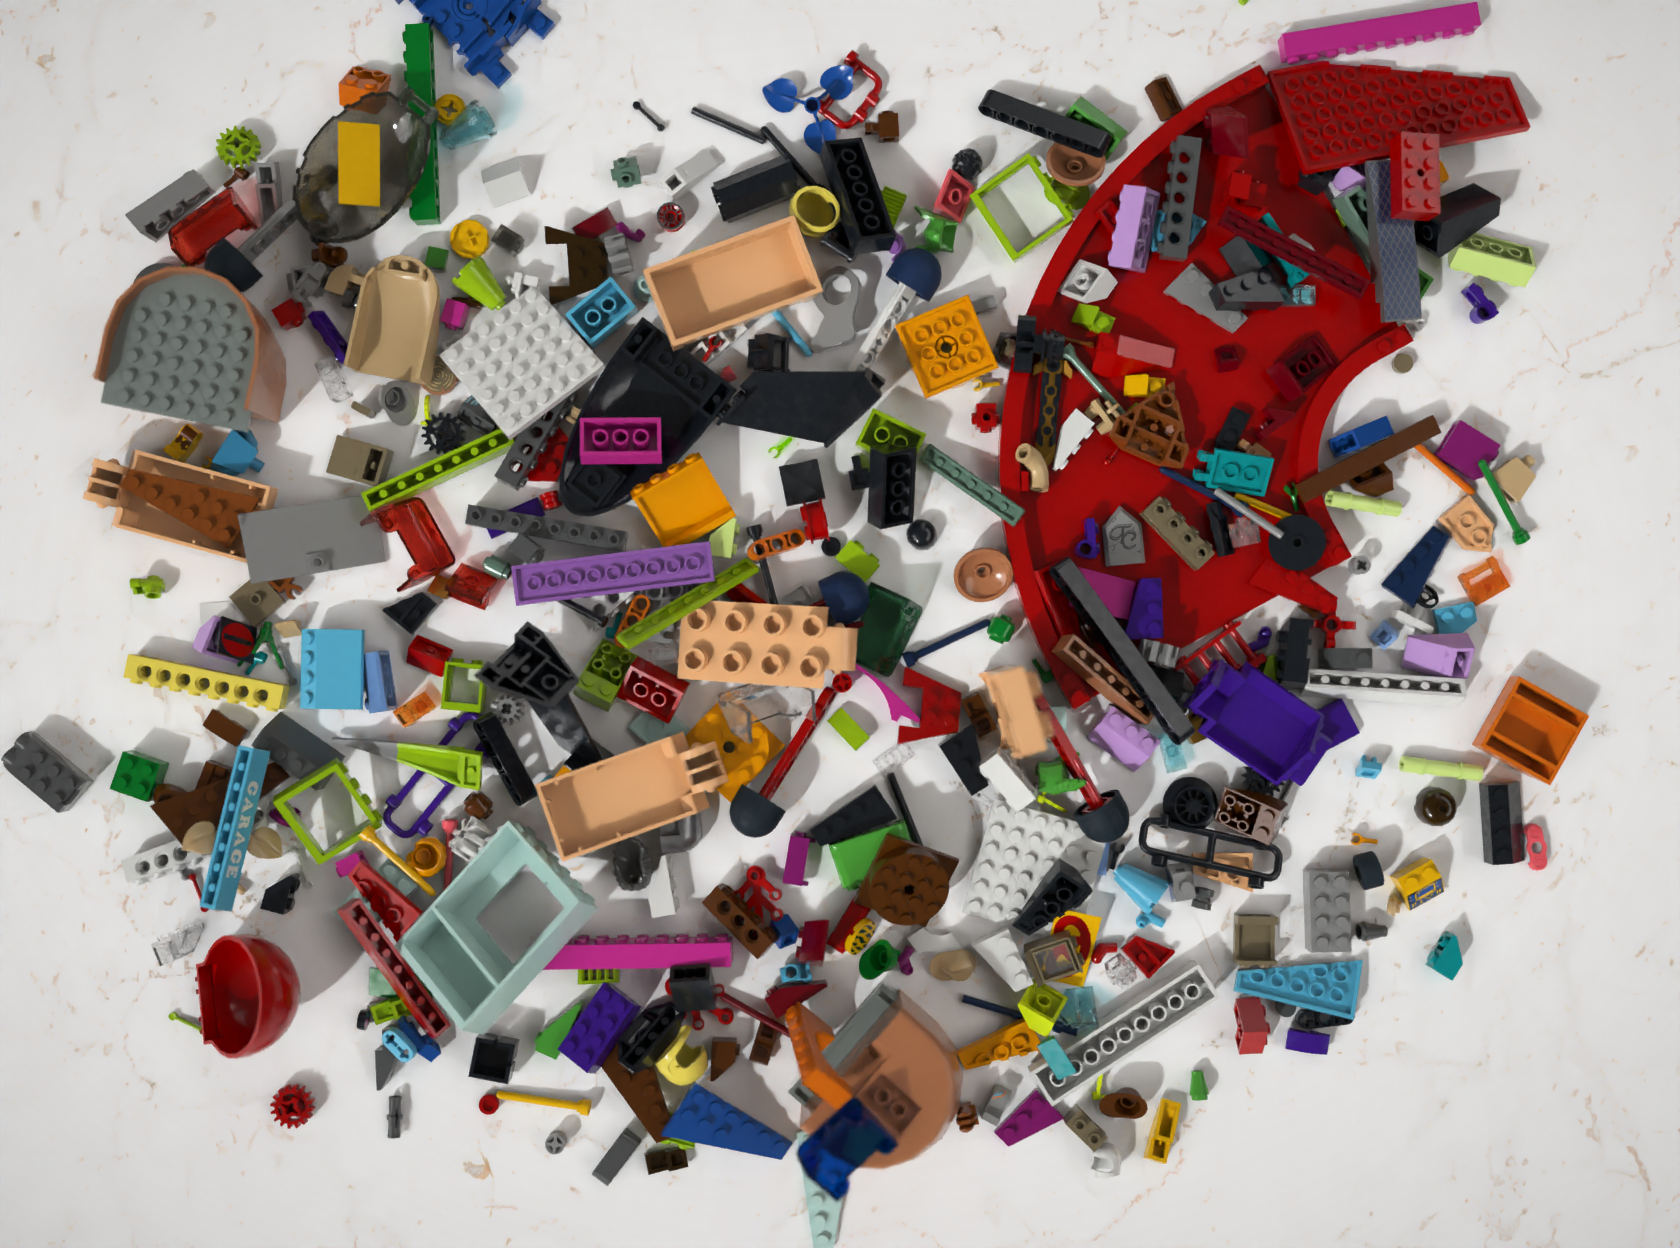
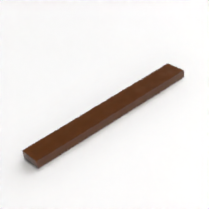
M1430 415L1294 486L1302 503H1306L1442 432L1434 415Z

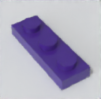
M312 311L307 316L312 326L318 330L323 337L324 343L333 351L335 358L341 364H344L348 343L325 311Z

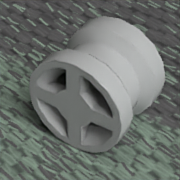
M560 1130L551 1132L545 1142L546 1150L553 1155L561 1153L567 1144L566 1134Z

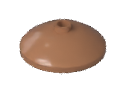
M1056 142L1049 148L1046 155V167L1050 175L1057 181L1069 186H1085L1095 182L1103 174L1106 165L1105 155L1101 158H1096Z
M983 547L971 550L959 559L954 569L953 579L958 592L966 599L974 602H988L997 599L1007 591L1013 579V569L1005 554L993 548Z

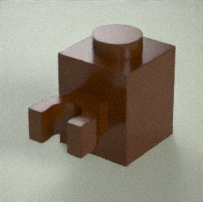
M888 110L878 114V123H865V135L879 134V143L899 142L898 113Z

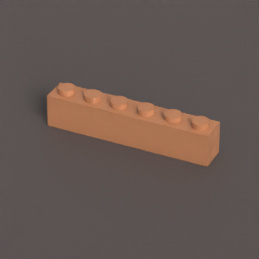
M1075 634L1064 635L1060 638L1052 650L1057 657L1138 725L1151 722L1154 716L1121 674Z

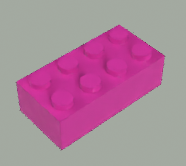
M661 417L580 418L581 464H662Z

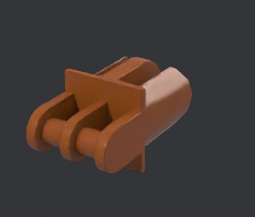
M970 1101L963 1102L957 1112L956 1123L959 1125L960 1131L968 1133L974 1128V1125L979 1124L975 1104L972 1105Z

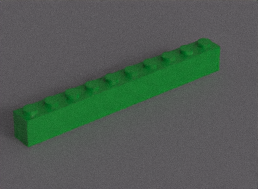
M429 23L405 24V31L402 33L403 42L406 44V51H403V59L407 70H404V80L407 83L405 100L408 102L405 116L407 122H409V129H406V137L410 147L407 149V158L410 161V168H408L407 173L408 179L411 180V188H408L409 199L412 200V207H409V216L416 225L441 224L437 117L434 112L436 103L434 34Z

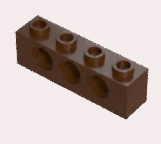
M724 883L717 885L703 900L702 904L757 960L763 957L779 940L775 936V931L770 927H766L762 923L761 917L748 908L747 903L743 899L738 898L729 885ZM725 901L729 902L730 910L726 909ZM739 915L743 916L744 924L739 922ZM753 929H755L758 932V938H755L753 936Z

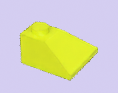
M1033 978V985L1028 986L1017 1006L1028 1027L1047 1038L1068 997L1046 984L1038 988Z

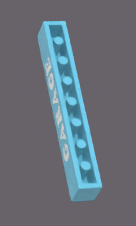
M238 745L200 900V907L221 911H232L270 751Z

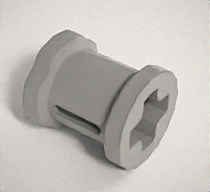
M1364 556L1355 557L1349 560L1347 568L1351 574H1365L1370 570L1371 562ZM1358 562H1361V569H1357Z

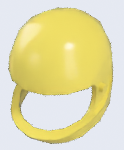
M806 186L798 190L790 201L788 211L789 217L795 216L801 234L810 238H819L825 235L828 230L837 225L841 215L840 206L835 196L827 189L818 186ZM829 202L833 203L834 206H835V209H836V217H835V219H834L833 208L830 206V203H829Z
M687 1024L680 1028L676 1039L655 1062L660 1073L668 1081L682 1086L692 1084L694 1081L696 1082L704 1075L708 1068L705 1047L700 1045L691 1048L685 1042L692 1029Z

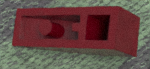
M825 979L807 983L781 984L778 987L774 985L766 990L767 994L764 999L778 1019L786 1014L787 1010L798 1001L803 1003L828 987V982Z

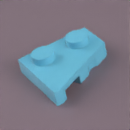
M1473 602L1432 610L1437 634L1463 633L1477 622Z

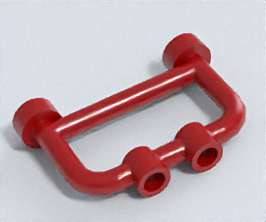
M851 50L847 55L844 64L853 68V76L859 69L874 81L875 86L866 96L864 102L856 109L849 121L841 120L828 110L835 101L830 95L825 101L820 100L821 108L818 112L841 129L853 128L858 121L863 123L869 115L866 112L870 106L875 108L881 99L878 96L882 90L881 77L858 59L859 54L854 50Z

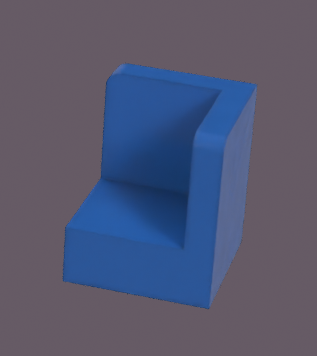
M784 914L783 918L779 921L770 920L769 927L775 931V936L779 939L775 943L779 949L797 942L799 929L788 914Z

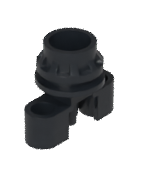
M1018 315L1013 372L1031 374L1033 356H1040V363H1043L1044 359H1047V363L1063 360L1065 334H1060L1054 329H1050V333H1046V328H1043L1042 335L1035 334L1036 316Z

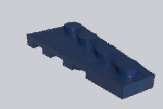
M1433 526L1383 581L1382 587L1414 609L1420 594L1423 593L1429 577L1432 576L1437 562L1450 541V536Z

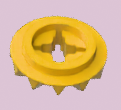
M445 94L436 101L434 112L441 123L447 126H456L457 123L462 122L463 117L466 115V105L459 96ZM453 104V108L457 112H452L451 115H449V113L445 109H450V107Z

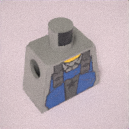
M1181 862L1168 864L1165 868L1167 880L1170 882L1171 902L1196 899L1193 875L1188 865Z

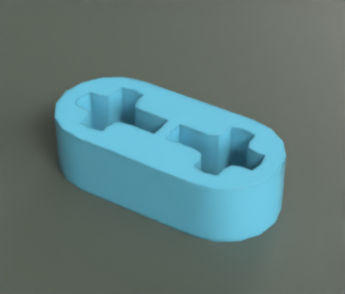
M392 1027L382 1035L383 1044L398 1060L409 1062L415 1057L417 1053L416 1046L400 1029ZM392 1034L395 1036L393 1041L390 1039ZM406 1049L409 1050L407 1055L404 1054Z

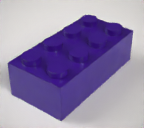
M603 982L558 1047V1050L586 1073L596 1074L642 1006L614 984Z

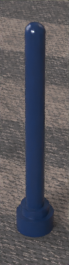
M1160 466V473L1215 501H1220L1221 504L1231 508L1234 515L1240 518L1244 515L1213 494L1215 491L1168 467ZM1242 500L1240 501L1242 504L1248 507V503Z
M984 619L916 652L908 650L902 653V657L907 667H912L915 665V662H918L919 658L988 627L990 620Z

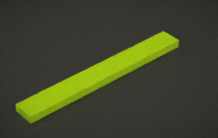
M747 557L716 575L715 581L702 583L616 635L617 640L626 649H632L758 573V566Z

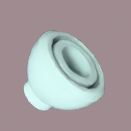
M639 276L633 285L635 296L643 302L653 301L645 281V276Z

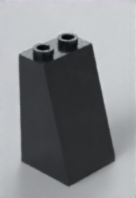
M1475 183L1441 196V213L1429 221L1414 220L1416 244L1438 258L1443 257L1499 216L1501 198Z

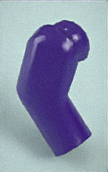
M1267 626L1262 627L1257 640L1247 644L1253 652L1269 645L1272 636L1271 629Z

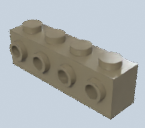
M1160 496L1156 497L1139 515L1194 571L1200 569L1215 554L1212 550L1213 546L1207 540L1203 541L1198 536L1200 533L1195 527L1187 525L1185 517L1180 512H1175L1171 508L1172 504L1165 497L1161 498Z

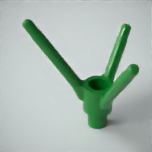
M265 621L263 628L260 629L252 653L256 654L262 642L270 643L280 669H284L272 636L273 631L271 628L273 623ZM239 661L237 666L240 667L244 662Z

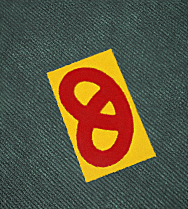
M1068 910L1062 917L1054 919L1050 935L1069 929L1071 936L1075 935L1078 943V947H1076L1077 952L1082 953L1085 964L1082 965L1083 973L1079 972L1054 980L1055 982L1078 987L1084 986L1101 917ZM1065 944L1046 950L1041 967L1042 973L1072 963Z

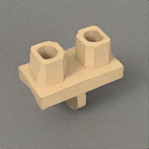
M1097 398L1090 403L1091 406L1085 411V414L1090 420L1100 415L1103 421L1096 428L1103 435L1112 429L1115 422L1110 413L1115 419L1120 416L1116 410L1120 405L1116 403L1113 406L1107 400L1104 403L1108 408L1107 410Z

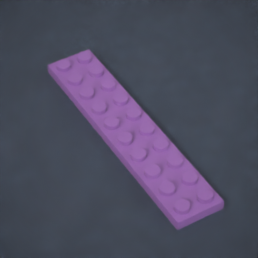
M710 541L511 566L516 606L715 581Z

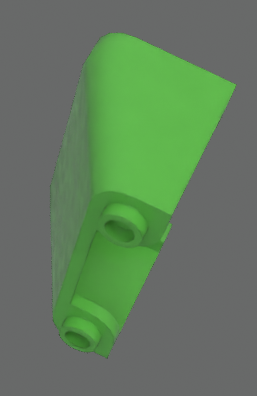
M904 818L894 821L895 823L891 824L892 826L887 824L885 827L850 838H844L843 842L838 840L828 845L843 889L853 891L859 888L886 833L911 841Z

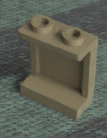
M1234 914L1233 961L1239 967L1251 968L1252 965H1259L1260 968H1271V965H1277V960H1275V925H1278V917L1274 914Z

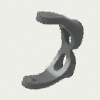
M1000 332L993 354L997 364L1009 370L1010 365L1004 364L999 357L998 347L1002 340L1008 337L1016 338V333Z

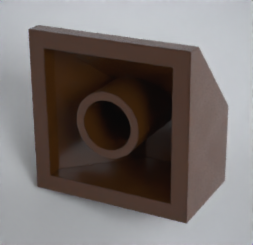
M1385 463L1348 481L1356 491L1373 497H1378L1394 490L1393 472Z

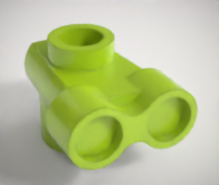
M156 575L148 576L147 579L130 578V588L133 589L134 595L144 594L146 598L158 599L161 597L162 591H165V582Z

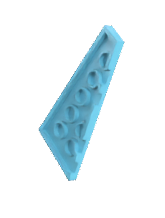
M1363 960L1237 971L1233 991L1353 1020Z

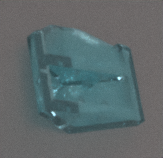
M1093 986L1066 989L1064 995L1068 997V1000L1060 1013V1018L1071 1029L1099 1026Z

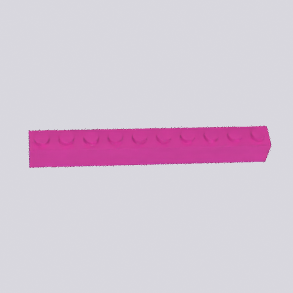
M1472 2L1283 33L1278 39L1281 64L1288 63L1293 65L1301 60L1311 62L1325 56L1327 58H1334L1344 53L1346 55H1353L1362 50L1372 52L1380 47L1390 49L1398 44L1409 46L1417 41L1427 43L1434 41L1436 38L1450 39L1460 34L1462 36H1469L1474 34L1475 30L1481 26L1478 3Z

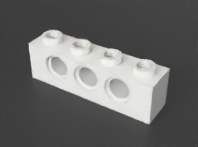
M638 591L618 593L619 600L615 603L610 601V594L593 596L582 606L595 612V607L602 605L604 613L600 616L605 615L613 618L620 612V606L624 603L628 605L635 598L634 594ZM576 611L574 612L590 631L594 629L598 631L601 628L597 622Z
M178 840L123 859L121 864L126 882L135 883L138 886L147 883L149 878L154 877V879L164 877L167 875L166 872L171 870L173 872L185 869V865L190 863L192 865L203 863L204 858L210 857V854L187 852V856L184 858L182 845ZM168 856L169 861L165 865L164 858ZM147 863H149L150 865L148 871H146L145 869Z

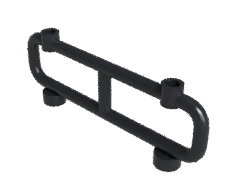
M1160 814L1159 818H1146L1141 824L1139 846L1144 853L1152 856L1151 865L1165 868L1167 867L1168 860L1248 877L1247 886L1253 889H1264V882H1272L1281 874L1283 854L1280 848L1272 843L1267 845L1255 839L1171 821L1172 816L1169 814ZM1158 825L1165 829L1171 828L1208 837L1205 860L1149 847L1146 841L1149 826ZM1216 839L1254 847L1257 850L1271 851L1275 856L1273 872L1266 874L1213 862Z

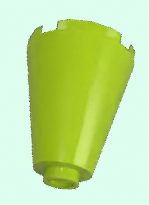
M478 255L477 259H472L458 272L460 274L458 278L454 277L451 281L456 287L492 311L494 309L499 311L506 304L504 292L480 255Z

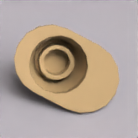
M966 949L942 952L932 958L929 969L931 974L938 980L965 981L971 976L976 967V958L971 951Z

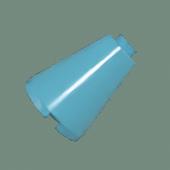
M1126 863L1123 866L1119 864L1113 872L1115 875L1114 880L1146 915L1150 914L1153 910L1152 908L1158 903L1170 885V882Z

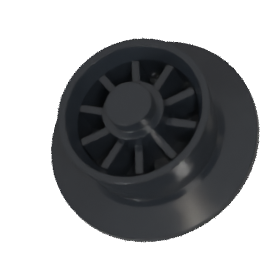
M1290 515L1274 525L1284 532L1281 539L1271 533L1269 534V552L1277 564L1288 570L1299 571L1312 567L1321 559L1326 547V538L1322 527L1314 519L1304 515Z
M1183 777L1174 781L1167 788L1163 796L1162 807L1164 814L1172 816L1171 821L1206 828L1215 818L1218 809V799L1214 789L1206 781L1196 777Z

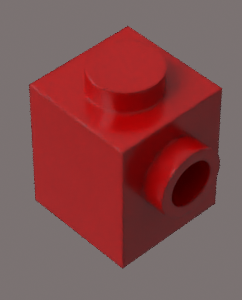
M292 298L271 310L281 327L287 331L301 326L304 323L303 321L307 319L304 313L306 312L304 305Z

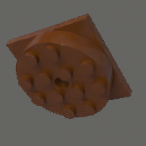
M886 833L853 899L854 903L875 910L883 919L893 924L906 926L917 924L926 928L930 918L941 910L947 900L949 881L959 863V859Z

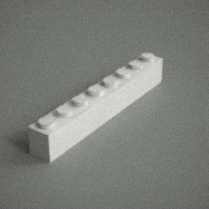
M1309 669L1308 682L1302 689H1299L1300 696L1449 706H1458L1466 698L1465 679L1320 669Z

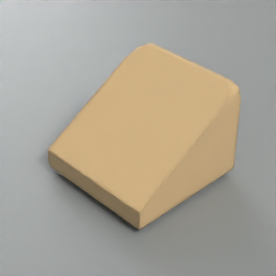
M289 620L275 624L276 629L283 638L302 635V626L299 620Z

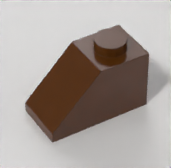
M713 1037L710 1081H715L735 1063L736 1056H740V1044H737V1037Z

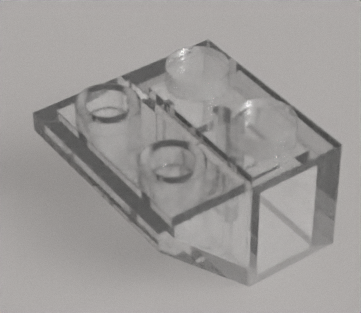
M192 922L157 937L158 941L151 944L160 967L195 951L205 926L203 922L198 925Z

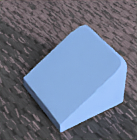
M1384 620L1369 637L1385 650L1399 638V631Z

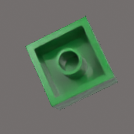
M134 750L123 751L110 789L145 802L154 801V791L158 785L163 784L170 763Z

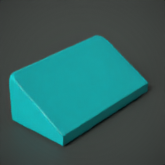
M1054 1035L1036 1045L1058 1080L1077 1072Z

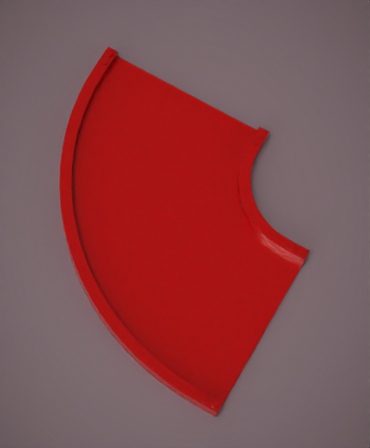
M1259 64L1199 98L1169 119L1116 167L1075 218L1060 242L1038 283L1025 315L1036 316L1035 334L1042 335L1043 328H1046V333H1050V329H1054L1057 332H1061V334H1065V337L1096 343L1097 333L1076 325L1071 320L1079 303L1100 307L1099 311L1116 318L1110 331L1111 334L1122 335L1175 349L1171 369L1134 375L1149 374V377L1166 378L1165 387L1174 382L1175 396L1179 402L1185 429L1184 436L1189 446V452L1183 468H1168L1205 486L1206 481L1194 480V477H1192L1193 468L1205 471L1207 462L1199 461V458L1196 457L1198 449L1213 453L1214 441L1231 407L1250 414L1239 440L1244 439L1251 446L1255 442L1272 453L1270 457L1274 458L1265 496L1244 495L1292 515L1308 516L1322 527L1325 533L1326 547L1321 559L1312 567L1300 570L1311 578L1325 569L1349 559L1352 555L1328 513L1322 494L1306 503H1302L1299 495H1297L1299 511L1295 512L1290 495L1284 491V485H1287L1291 490L1293 488L1292 482L1297 484L1318 473V453L1322 431L1334 403L1347 385L1367 367L1414 340L1405 324L1398 326L1397 322L1381 323L1380 303H1376L1375 283H1369L1360 300L1311 274L1288 289L1286 285L1287 275L1284 276L1274 259L1267 266H1269L1278 288L1286 290L1291 305L1282 304L1275 311H1269V309H1259L1257 311L1241 309L1240 311L1248 319L1233 334L1215 324L1206 316L1198 314L1189 306L1181 304L1174 297L1163 293L1191 263L1215 286L1220 282L1235 278L1234 273L1219 252V249L1237 235L1217 224L1226 208L1219 206L1223 183L1232 172L1238 170L1252 175V180H1259L1262 184H1267L1263 208L1258 213L1238 210L1239 212L1257 221L1269 212L1283 235L1289 237L1294 233L1311 244L1317 253L1371 281L1366 266L1324 191L1316 196L1297 186L1299 180L1298 173L1301 168L1281 114L1266 89L1269 80ZM1231 106L1247 116L1249 158L1213 154L1206 148L1205 136H1207V128L1205 129L1203 118L1206 116L1207 109ZM1178 135L1202 138L1193 213L1207 222L1192 244L1188 246L1187 259L1183 262L1159 259L1160 253L1149 250L1145 273L1108 266V254L1113 244L1112 235L1094 211L1108 198H1111L1116 206L1120 208V192L1123 190L1124 185L1148 187L1161 193L1157 210H1162L1163 202L1167 200L1165 184L1166 181H1169L1170 173H1167L1168 162L1172 160V153H1170L1171 141H1174ZM1179 155V159L1181 162H1188V159L1185 155ZM1178 174L1177 180L1180 183H1185L1184 176ZM1174 195V199L1177 203L1183 202V199L1180 195ZM1079 259L1108 269L1118 282L1106 299L1090 303H1083L1062 295L1057 291ZM1296 289H1311V304L1293 305ZM1315 334L1338 366L1302 395L1288 402L1265 370ZM1065 341L1064 348L1071 343L1075 348V355L1091 371L1094 348ZM1234 346L1239 359L1238 369L1219 373L1214 349ZM1014 351L1006 379L1000 417L998 490L1025 509L1026 512L1015 527L1001 518L1007 557L1012 565L1013 582L1032 636L1069 708L1074 710L1100 693L1052 652L1059 639L1034 571L1053 564L1066 556L1077 567L1134 581L1135 585L1138 579L1161 578L1164 638H1150L1147 640L1182 649L1224 626L1231 620L1233 621L1278 596L1248 584L1270 554L1268 548L1270 532L1245 515L1242 518L1234 515L1231 508L1221 504L1223 514L1227 515L1235 554L1218 557L1214 546L1213 533L1210 529V518L1206 509V504L1217 501L1160 473V466L1127 453L1120 448L1111 459V464L1105 466L1103 463L1104 459L1109 457L1117 445L1109 437L1111 430L1103 435L1097 430L1096 426L1103 421L1100 415L1091 420L1095 423L1091 427L1094 431L1087 439L1083 437L1079 442L1081 447L1074 455L1070 453L1066 458L1069 462L1062 470L1058 468L1054 472L1052 470L1053 461L1048 465L1049 489L1047 492L1029 490L1027 493H1021L1020 472L1028 470L1023 463L1017 461L1015 453L1017 448L1023 443L1030 444L1035 448L1043 370L1035 375H1032V371L1031 374L1014 373ZM1033 356L1032 370L1033 366L1040 361V356ZM1070 360L1067 363L1072 369V378H1068L1061 372L1062 381L1058 405L1055 452L1061 426L1075 409H1078L1087 417L1085 411L1091 406L1090 403L1098 398L1108 410L1104 404L1106 401ZM1128 375L1114 378L1095 376L1126 412L1147 399L1123 396L1125 376ZM1264 408L1291 411L1296 414L1295 417L1264 439L1259 441L1255 436L1259 432L1258 427L1268 421L1262 412ZM1235 447L1234 450H1233V451L1242 452V451H1240L1239 449H1237L1236 447ZM1225 491L1226 493H1228V494H1229L1230 496H1232V497H1233V495H1234V493H1235V492H1231V491ZM1160 496L1161 498L1165 497L1172 504L1171 508L1175 512H1180L1185 517L1187 525L1195 527L1200 533L1198 536L1203 541L1207 540L1213 546L1212 550L1215 554L1200 569L1194 571L1139 515L1156 497ZM1248 505L1249 509L1273 525L1281 520L1279 517ZM1119 506L1142 525L1145 563L1105 566L1102 526ZM1086 518H1095V523H1098L1099 531L1096 535V542H1099L1100 553L1097 554L1095 559H1083L1075 554L1076 544L1085 540L1084 520ZM1082 544L1080 551L1083 554H1088L1090 551L1089 546ZM1120 620L1118 624L1120 626H1124L1125 621ZM1080 630V640L1083 641L1090 648L1084 635ZM1130 639L1138 650L1140 639ZM1101 644L1091 648L1124 677Z

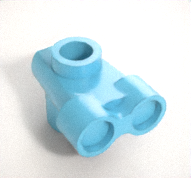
M795 963L779 968L782 983L795 981L807 983L812 981L809 965ZM788 971L794 972V976L792 978H789L787 976Z

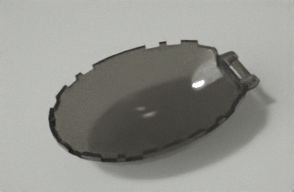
M406 87L398 97L390 91L381 93L371 92L360 96L359 101L352 105L348 103L343 107L345 110L339 115H333L310 141L302 155L305 157L300 168L297 167L296 170L298 176L296 186L293 185L292 200L295 201L297 210L295 214L299 222L311 235L330 243H346L358 240L386 224L409 200L426 168L430 154L431 125L439 115V111L435 107H430L419 98L411 87ZM410 100L425 112L422 118L407 106ZM338 121L380 125V207L338 204Z

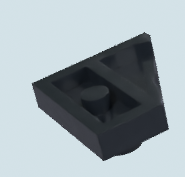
M420 592L408 599L399 601L397 604L386 607L382 611L407 632L414 635L439 604L424 592Z

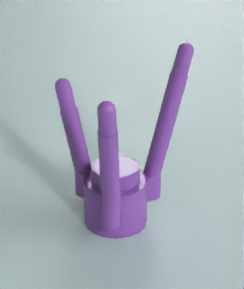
M896 231L895 241L891 250H888L891 254H896L891 259L892 261H895L896 257L906 250L903 235H899Z

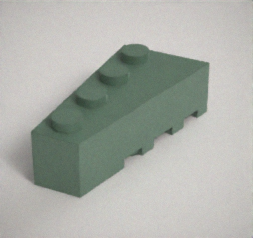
M1358 185L1346 189L1332 199L1370 264L1366 192Z

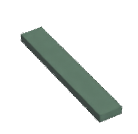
M932 444L928 445L919 458L922 463L1013 527L1017 525L1026 512L1021 506Z

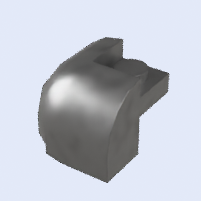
M701 811L660 826V843L663 854L687 852L698 845L702 837Z

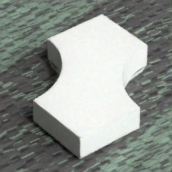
M921 927L907 937L918 955L927 951L939 954L962 949L951 931L945 934H933L925 927Z

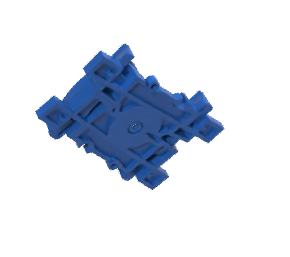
M395 0V2H396L398 5H400V4L404 1V0ZM409 0L414 8L423 15L422 21L429 23L430 26L434 23L435 28L448 40L451 48L454 44L460 45L456 52L458 55H464L468 59L464 64L467 72L471 76H476L481 71L498 89L512 76L511 72L499 62L504 56L500 49L507 43L513 47L527 29H530L544 40L555 26L551 19L537 9L542 3L541 0H526L525 3V0ZM467 4H473V8L470 10L466 9ZM512 17L516 18L514 24L510 22ZM483 19L489 22L488 24L495 33L492 37L488 35L489 29L482 21Z

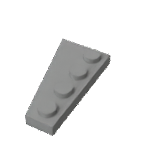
M1191 263L1163 293L1174 297L1181 304L1189 306L1198 314L1206 316L1212 322L1233 334L1248 318L1241 311H1216L1208 294L1215 285Z

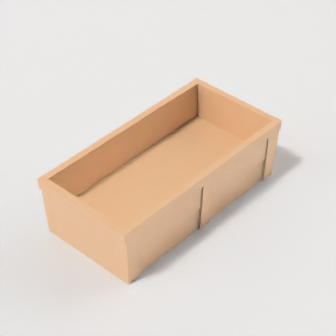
M794 215L643 269L645 281L673 351L730 328L743 326L752 320L792 305L808 302L823 292Z

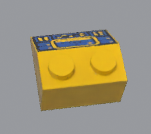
M1422 857L1390 875L1409 911L1444 892L1442 877L1432 859Z

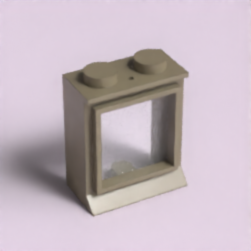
M1069 929L1024 944V955L1038 988L1045 983L1079 972L1083 973L1082 965L1085 964L1082 953L1077 952L1076 947H1078L1076 937L1075 935L1071 936Z

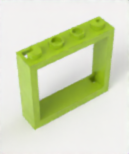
M1029 153L969 195L1014 263L1074 222L1072 218L1074 213L1069 205L1066 207L1061 202L1063 196L1058 189L1053 190L1050 185L1053 181L1047 172L1044 174L1039 169L1041 163L1037 157H1031ZM1029 165L1065 219L1022 250L1016 252L981 198Z
M335 758L273 797V804L318 865H321L361 840L358 836L368 825H371L375 830L382 827L381 819L383 817L380 815V811L377 808L373 809L370 797L367 793L363 794L361 792L358 780L355 777L351 778L348 774L349 768L343 761L340 762L338 758ZM336 772L371 823L324 851L287 800L331 773Z

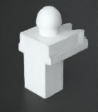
M515 272L514 277L512 275L506 276L505 282L509 285L512 284L511 291L515 294L516 298H519L520 294L523 293L524 286L539 289L541 279Z

